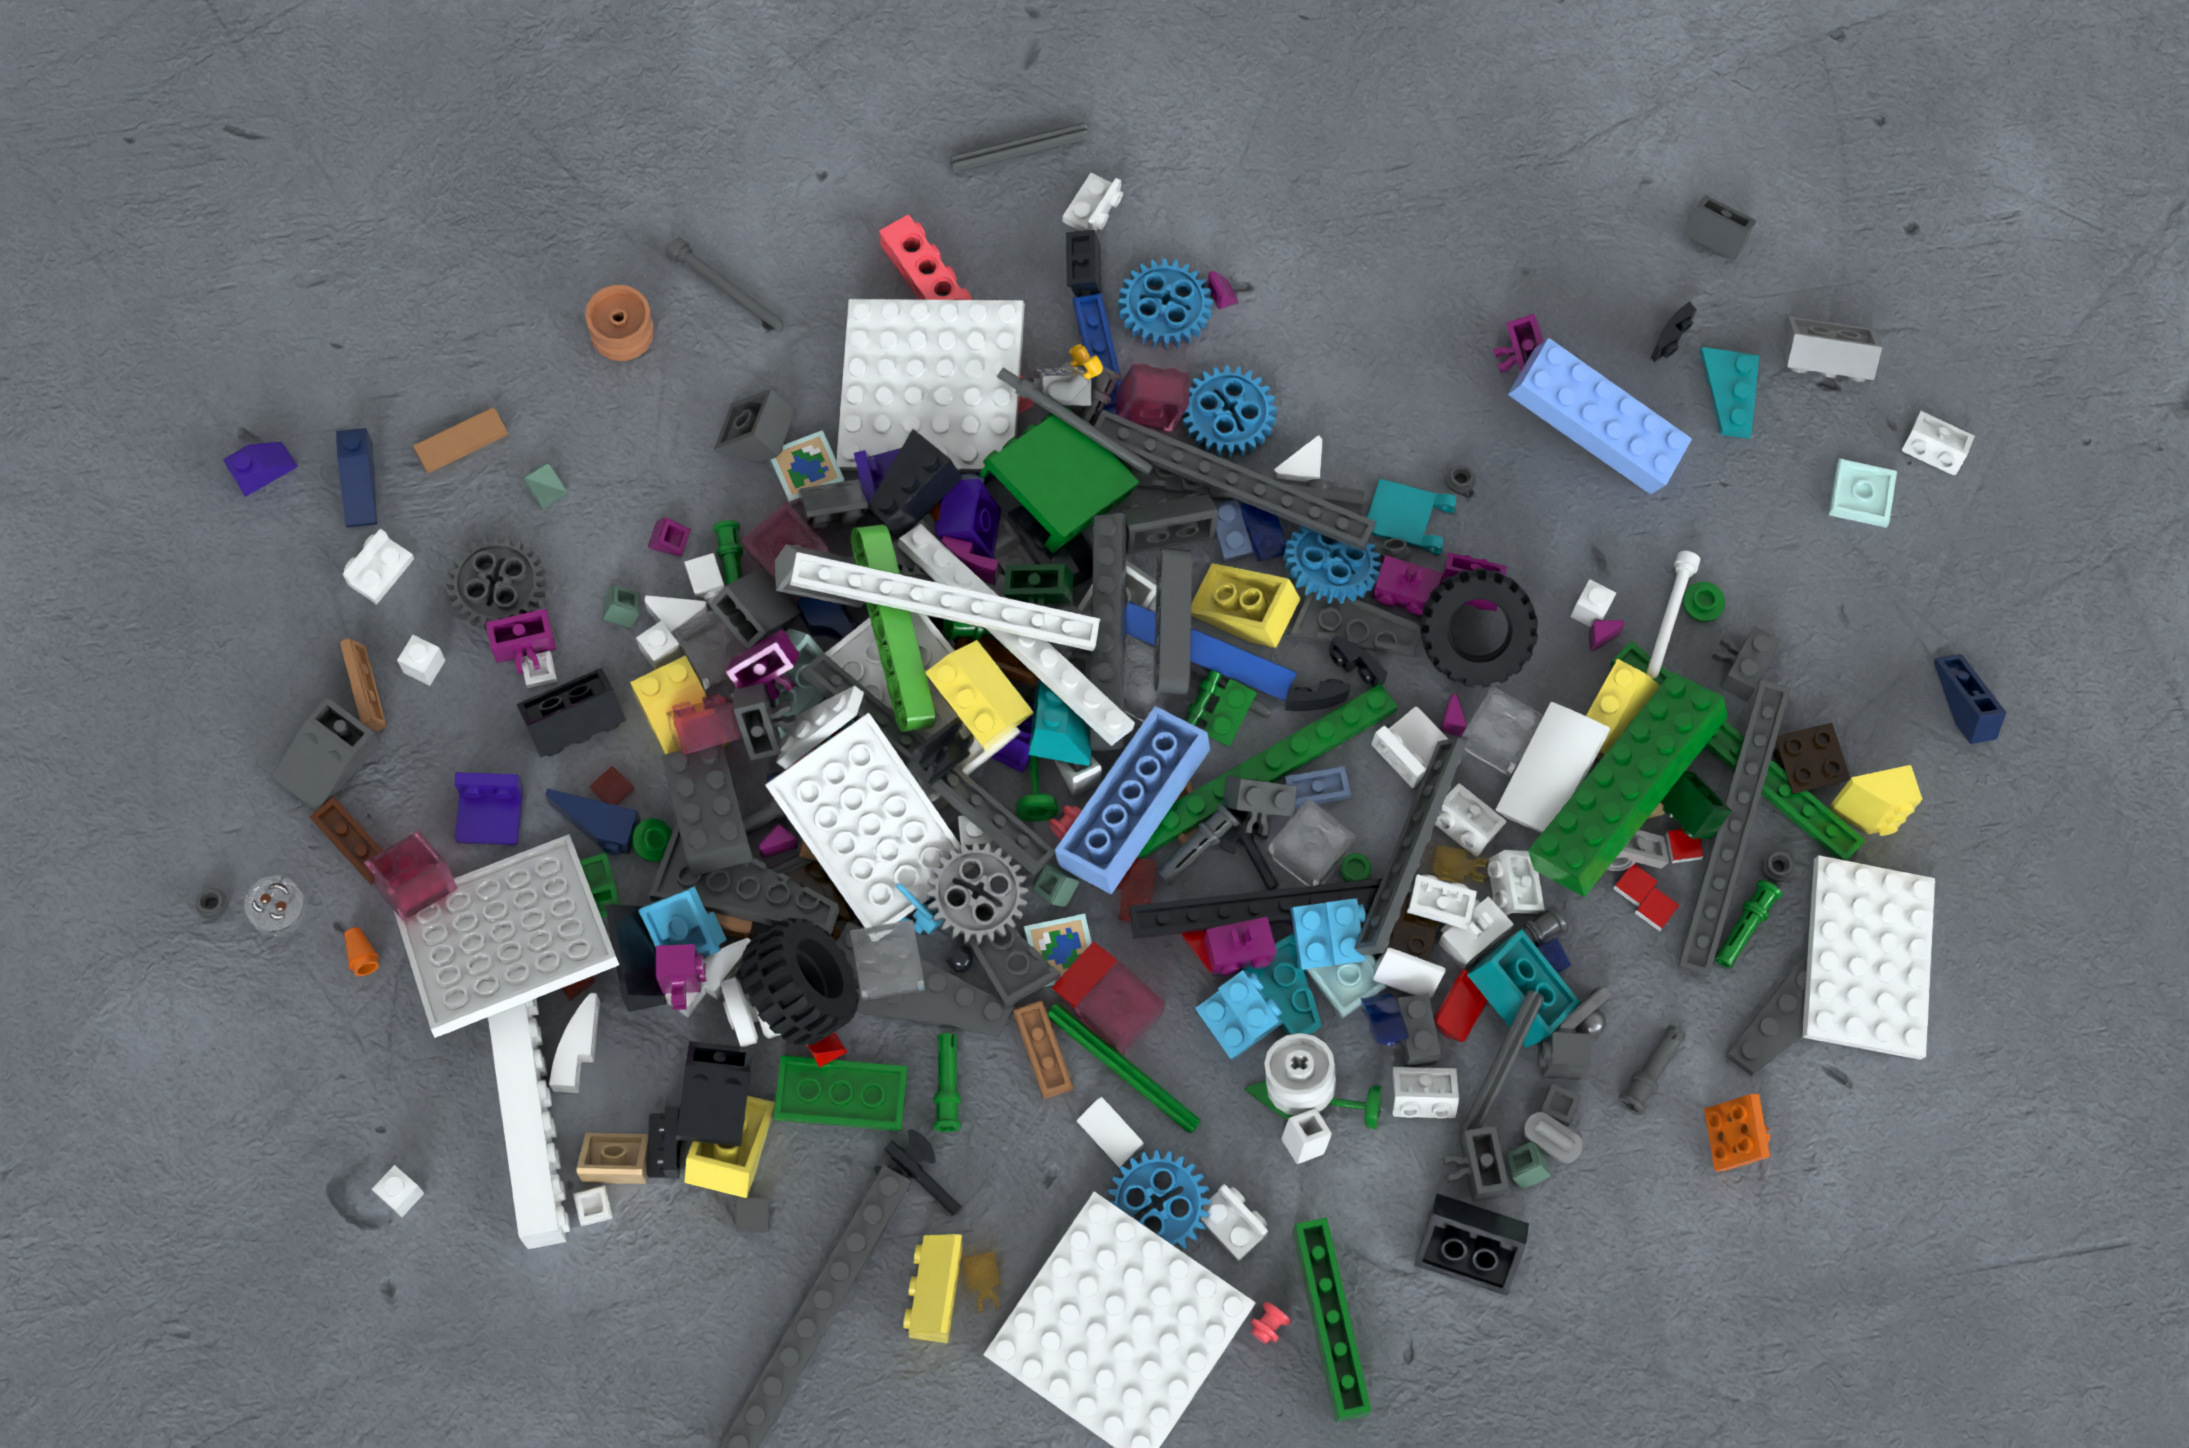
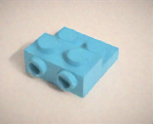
M695 886L639 909L655 947L659 945L695 944L698 954L702 953L703 957H708L720 951L719 945L727 940L714 911L707 914Z
M1357 898L1291 908L1299 970L1366 961L1365 955H1361L1354 949L1361 933V923H1365V910L1362 904L1358 905Z
M1242 970L1219 987L1218 992L1195 1008L1231 1060L1236 1059L1283 1024L1279 1017L1283 1013L1272 998L1266 999L1261 991L1264 985L1254 972L1249 975L1248 972Z

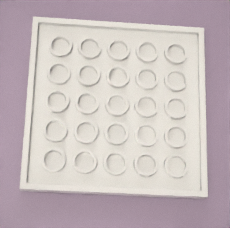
M849 299L836 467H839L841 471H858L854 457L855 452L866 450L870 456L902 448L910 432L914 429L949 457L959 472L980 473L985 466L983 460L992 451L1000 452L1003 450V446L1011 438L1017 436L1019 395L1015 393L1016 389L997 378V375L1004 367L1020 378L1024 302L1020 300Z
M570 834L392 902L434 1038L619 965Z
M1093 1192L983 1355L1113 1447L1160 1448L1256 1302L1108 1200Z

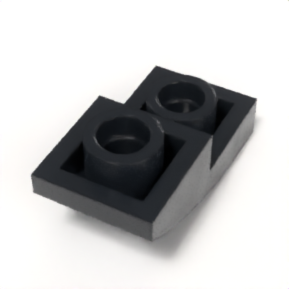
M1690 301L1681 307L1664 327L1651 356L1654 362L1663 356L1668 358L1673 355L1679 348L1678 342L1682 334L1693 325L1694 322L1692 320L1697 309Z
M1336 636L1332 639L1329 654L1338 667L1342 666L1347 673L1357 667L1360 678L1364 683H1370L1372 687L1385 683L1387 671L1369 653L1342 637Z
M1327 679L1320 681L1317 692H1313L1307 687L1289 689L1285 711H1312L1342 703L1348 698L1350 684L1343 683L1339 679Z

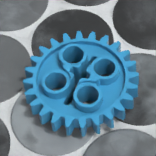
M1163 258L1161 266H1157L1156 262L1151 260V267L1149 269L1145 265L1140 264V274L1136 271H1131L1130 279H1124V288L1119 290V298L1121 299L1118 300V308L1122 309L1120 310L1119 318L1126 319L1124 328L1129 329L1133 327V338L1141 334L1142 344L1150 339L1152 340V347L1156 348L1159 342H1163L1164 349L1166 350L1168 349L1169 342H1173L1176 348H1179L1181 339L1190 344L1191 334L1195 337H1200V328L1206 329L1208 322L1206 319L1211 318L1212 310L1210 308H1212L1213 299L1209 298L1211 289L1205 288L1206 279L1197 280L1198 270L1189 273V264L1184 265L1182 269L1178 268V260H1175L1172 266H1168L1166 258ZM1155 285L1160 287L1161 289L1152 290L1149 288V286ZM1185 292L1189 296L1181 297L1178 296L1177 293ZM1143 311H1151V312H1153L1154 314H1153V315H1150V316H1146V315L1142 314L1141 312H1143ZM1178 317L1182 321L1173 322L1170 320V318Z
M1228 365L1225 366L1224 373H1220L1217 367H1214L1212 376L1203 371L1202 381L1194 378L1193 387H1187L1185 394L1187 397L1182 398V406L1184 407L1181 408V417L1185 418L1183 419L1182 426L1183 428H1189L1188 438L1197 436L1195 446L1205 443V452L1215 448L1216 456L1218 457L1223 450L1227 451L1229 458H1232L1233 451L1235 450L1238 451L1241 457L1244 456L1246 447L1251 452H1255V442L1263 446L1265 442L1264 436L1270 437L1272 432L1271 426H1275L1276 418L1273 416L1276 415L1277 407L1272 406L1275 396H1267L1270 389L1269 385L1260 387L1262 378L1259 377L1253 381L1251 379V370L1245 376L1241 375V367L1239 366L1235 373L1230 372ZM1234 390L1237 391L1239 395L1231 396L1227 393V391ZM1210 404L1213 405L1215 408L1212 410H1206L1202 407V405ZM1245 413L1253 414L1255 418L1246 419L1242 415ZM1226 427L1231 431L1228 433H1222L1218 430V428Z
M1300 526L1298 533L1293 532L1291 539L1287 541L1283 560L1286 561L1284 570L1290 571L1289 579H1297L1296 588L1306 587L1305 595L1315 592L1316 600L1326 596L1330 604L1333 598H1337L1340 604H1343L1345 597H1348L1349 600L1355 602L1357 595L1364 598L1366 591H1372L1374 583H1377L1381 563L1378 562L1380 553L1374 552L1375 544H1367L1365 550L1361 551Z
M1155 1150L1153 1159H1150L1148 1154L1143 1152L1141 1163L1134 1158H1130L1132 1165L1130 1170L1123 1166L1120 1167L1124 1177L1122 1179L1112 1178L1119 1186L1117 1189L1108 1190L1109 1194L1115 1196V1201L1110 1203L1135 1219L1137 1213L1146 1210L1156 1203L1154 1199L1156 1195L1160 1198H1165L1182 1186L1184 1188L1183 1192L1163 1203L1164 1210L1161 1211L1154 1208L1137 1221L1146 1227V1223L1151 1217H1158L1161 1220L1162 1228L1157 1235L1174 1247L1179 1243L1184 1249H1187L1188 1243L1186 1238L1190 1237L1191 1239L1198 1240L1199 1238L1194 1230L1196 1228L1206 1229V1226L1200 1222L1201 1217L1211 1216L1210 1213L1203 1210V1206L1211 1204L1212 1200L1203 1198L1202 1195L1209 1191L1210 1188L1198 1184L1205 1176L1203 1174L1193 1176L1192 1173L1196 1165L1192 1163L1185 1168L1186 1158L1183 1156L1179 1157L1176 1162H1173L1174 1155L1170 1151L1166 1154L1165 1159H1162L1159 1150ZM1163 1172H1169L1172 1177L1171 1186L1168 1189L1161 1190L1157 1186V1177ZM1136 1189H1141L1144 1192L1145 1200L1141 1206L1133 1207L1129 1200L1130 1194ZM1184 1199L1188 1202L1189 1211L1184 1217L1179 1218L1174 1214L1173 1206L1178 1200Z

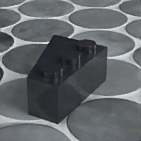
M912 429L870 501L868 509L880 525H886L889 533L899 540L963 477L949 457L916 430Z

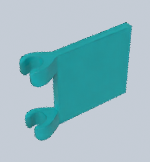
M1379 479L1367 518L1376 521L1372 535L1385 539H1403L1407 542V545L1421 548L1434 555H1440L1443 548V538L1436 535H1425V531L1433 507L1451 514L1456 507V497L1451 494H1436Z

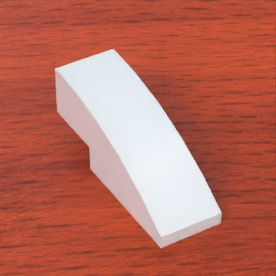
M746 938L732 943L717 953L706 957L704 963H706L707 982H701V992L686 993L687 1010L678 1011L689 1017L706 993L718 999L723 993L719 982L735 977L741 968V959L746 945L751 940ZM671 993L665 995L667 1003L673 1007L671 1005Z
M590 993L585 998L562 1035L552 1064L549 1086L553 1092L579 1093L581 1063H594L600 1008V1000L597 993Z

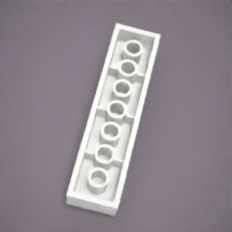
M537 998L488 1017L518 1235L527 1249L566 1242L565 1232L571 1231L568 1213L561 1206V1201L566 1200L564 1183L560 1181L559 1174L556 1173V1169H561L559 1150H556L555 1144L552 1143V1138L557 1137L554 1118L551 1119L550 1111H547V1107L552 1106L550 1088H547L546 1082L543 1080V1076H548L546 1059L542 1057L541 1049H538V1046L543 1045L541 1027L538 1026L537 1020L534 1018V1015H539Z

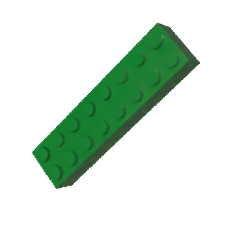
M1671 672L1529 848L1528 852L1534 870L1585 897L1728 718L1724 696L1675 672Z

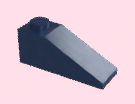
M366 428L336 431L337 460L346 527L377 525L373 442Z
M1962 654L1935 658L1934 665L1956 726L1970 744L1996 740L2006 715L2004 708Z
M552 789L546 790L545 795L549 804L599 847H602L603 851L612 855H620L621 852L630 854L632 849V832L635 826L640 823L637 810Z

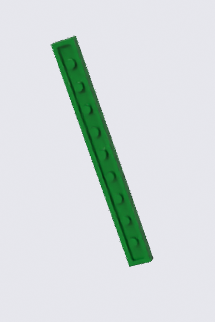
M1631 640L1612 660L1610 665L1613 667L1617 659L1647 674L1651 656ZM1661 666L1659 675L1652 679L1661 686L1670 673ZM1725 720L1705 747L1734 771L1744 736ZM1770 761L1761 795L1833 857L1848 861L1866 840L1809 791L1792 794L1785 771L1774 761Z
M1380 683L1177 800L1139 853L1137 859L1139 861L1178 839L1181 834L1184 833L1185 835L1197 828L1200 822H1206L1218 810L1217 806L1219 804L1223 805L1227 776L1276 782L1396 713L1397 705Z

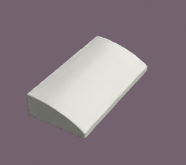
M1550 702L1495 810L1511 821L1542 833L1585 780L1610 728L1578 712Z

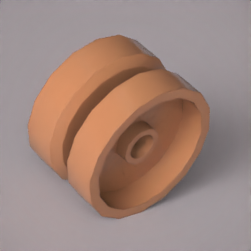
M612 285L602 288L592 296L586 306L585 319L593 347L599 354L610 360L627 361L635 359L646 352L653 341L654 325L648 301L641 292L626 285Z

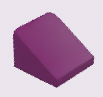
M1215 271L1209 272L1207 288L1211 289V296L1217 308L1222 309L1237 303L1238 299L1227 278Z
M663 517L655 523L648 547L656 551L681 557L691 529L667 517Z
M1595 620L1589 631L1590 651L1593 652L1617 638L1624 627V621Z
M1453 694L1448 701L1440 729L1441 732L1463 737L1466 730V722L1458 696Z
M780 824L776 825L758 845L760 856L763 859L791 851L798 847L797 839Z

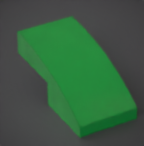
M607 853L580 860L601 918L607 917L605 905H621Z

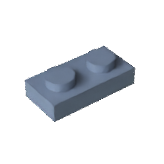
M1232 499L1215 503L1214 505L1218 511L1215 536L1223 562L1226 563L1253 556V549L1238 500Z
M1345 766L1290 775L1284 778V783L1298 786L1295 808L1346 800L1351 797Z

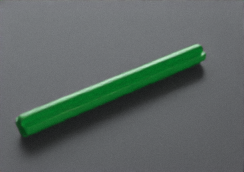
M1056 1003L1048 1012V1017L1051 1021L1185 1131L1192 1133L1196 1130L1201 1121L1199 1117L1061 1004Z

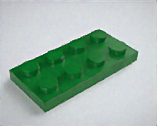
M781 1055L774 1121L902 1131L908 1066L832 1060L819 1068L814 1058Z

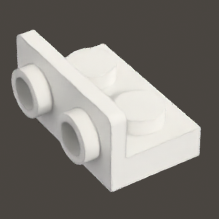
M1090 173L1062 216V222L1079 231L1095 230L1096 232L1097 229L1102 230L1109 218V210L1112 206L1116 208L1122 199L1121 180L1115 178L1113 183Z
M1920 411L1902 451L1949 474L1956 475L1968 455L1975 436Z
M379 529L375 535L372 534L367 538L363 545V550L358 556L348 561L344 568L343 576L348 586L375 604H378L411 564L414 557L412 553L389 539L385 531Z
M1458 783L1446 795L1442 811L1437 817L1435 825L1473 856L1478 857L1507 821Z
M1503 850L1487 860L1488 875L1490 876L1493 894L1492 901L1506 916L1512 913L1539 914L1545 911L1539 874L1533 868L1528 851Z
M1417 874L1411 882V894L1407 912L1467 929L1471 922L1477 891L1470 890L1467 886L1460 883L1449 884L1439 881L1435 876L1428 874Z
M1393 1067L1394 1102L1392 1114L1394 1117L1438 1119L1456 1117L1459 1102L1456 1069Z
M1223 1184L1218 1192L1209 1199L1212 1200V1203L1203 1206V1210L1210 1213L1211 1216L1201 1217L1200 1222L1206 1226V1229L1227 1252L1239 1262L1266 1237L1268 1230L1265 1228L1267 1222L1257 1211L1254 1210L1252 1213L1243 1204L1245 1202L1244 1197L1236 1188L1231 1187L1229 1189Z

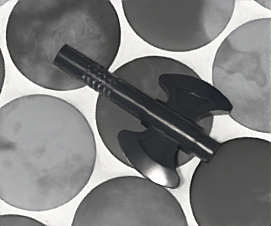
M1227 808L1239 824L1232 826L1219 838L1220 843L1218 845L1225 851L1235 854L1237 851L1236 842L1239 841L1244 846L1268 891L1273 890L1279 884L1255 843L1253 836L1258 835L1263 840H1267L1268 835L1257 833L1259 828L1257 821L1252 825V833L1242 832V824L1245 818H1243L1238 810Z
M910 1129L908 1131L909 1146L906 1150L902 1146L899 1147L892 1140L884 1149L894 1161L891 1166L887 1167L906 1178L907 1176L914 1178L954 1216L962 1206L941 1188L919 1164L921 1161H928L931 1164L936 1162L933 1147L927 1138L921 1133ZM875 1166V1167H874V1171H875L876 1175L879 1174V1172H880V1170L882 1169V1167H880V1166Z

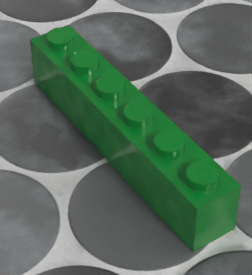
M1326 1217L1296 1223L1292 1233L1335 1423L1366 1417L1371 1412V1406L1328 1219Z

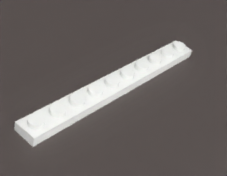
M919 524L899 538L897 546L937 583L998 596L922 524ZM986 628L1111 746L1133 730L1135 723L1050 643L1044 640Z
M799 552L795 555L790 585L1085 650L1093 651L1096 646L1099 618Z

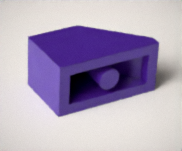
M282 442L249 444L222 459L245 497L298 467Z

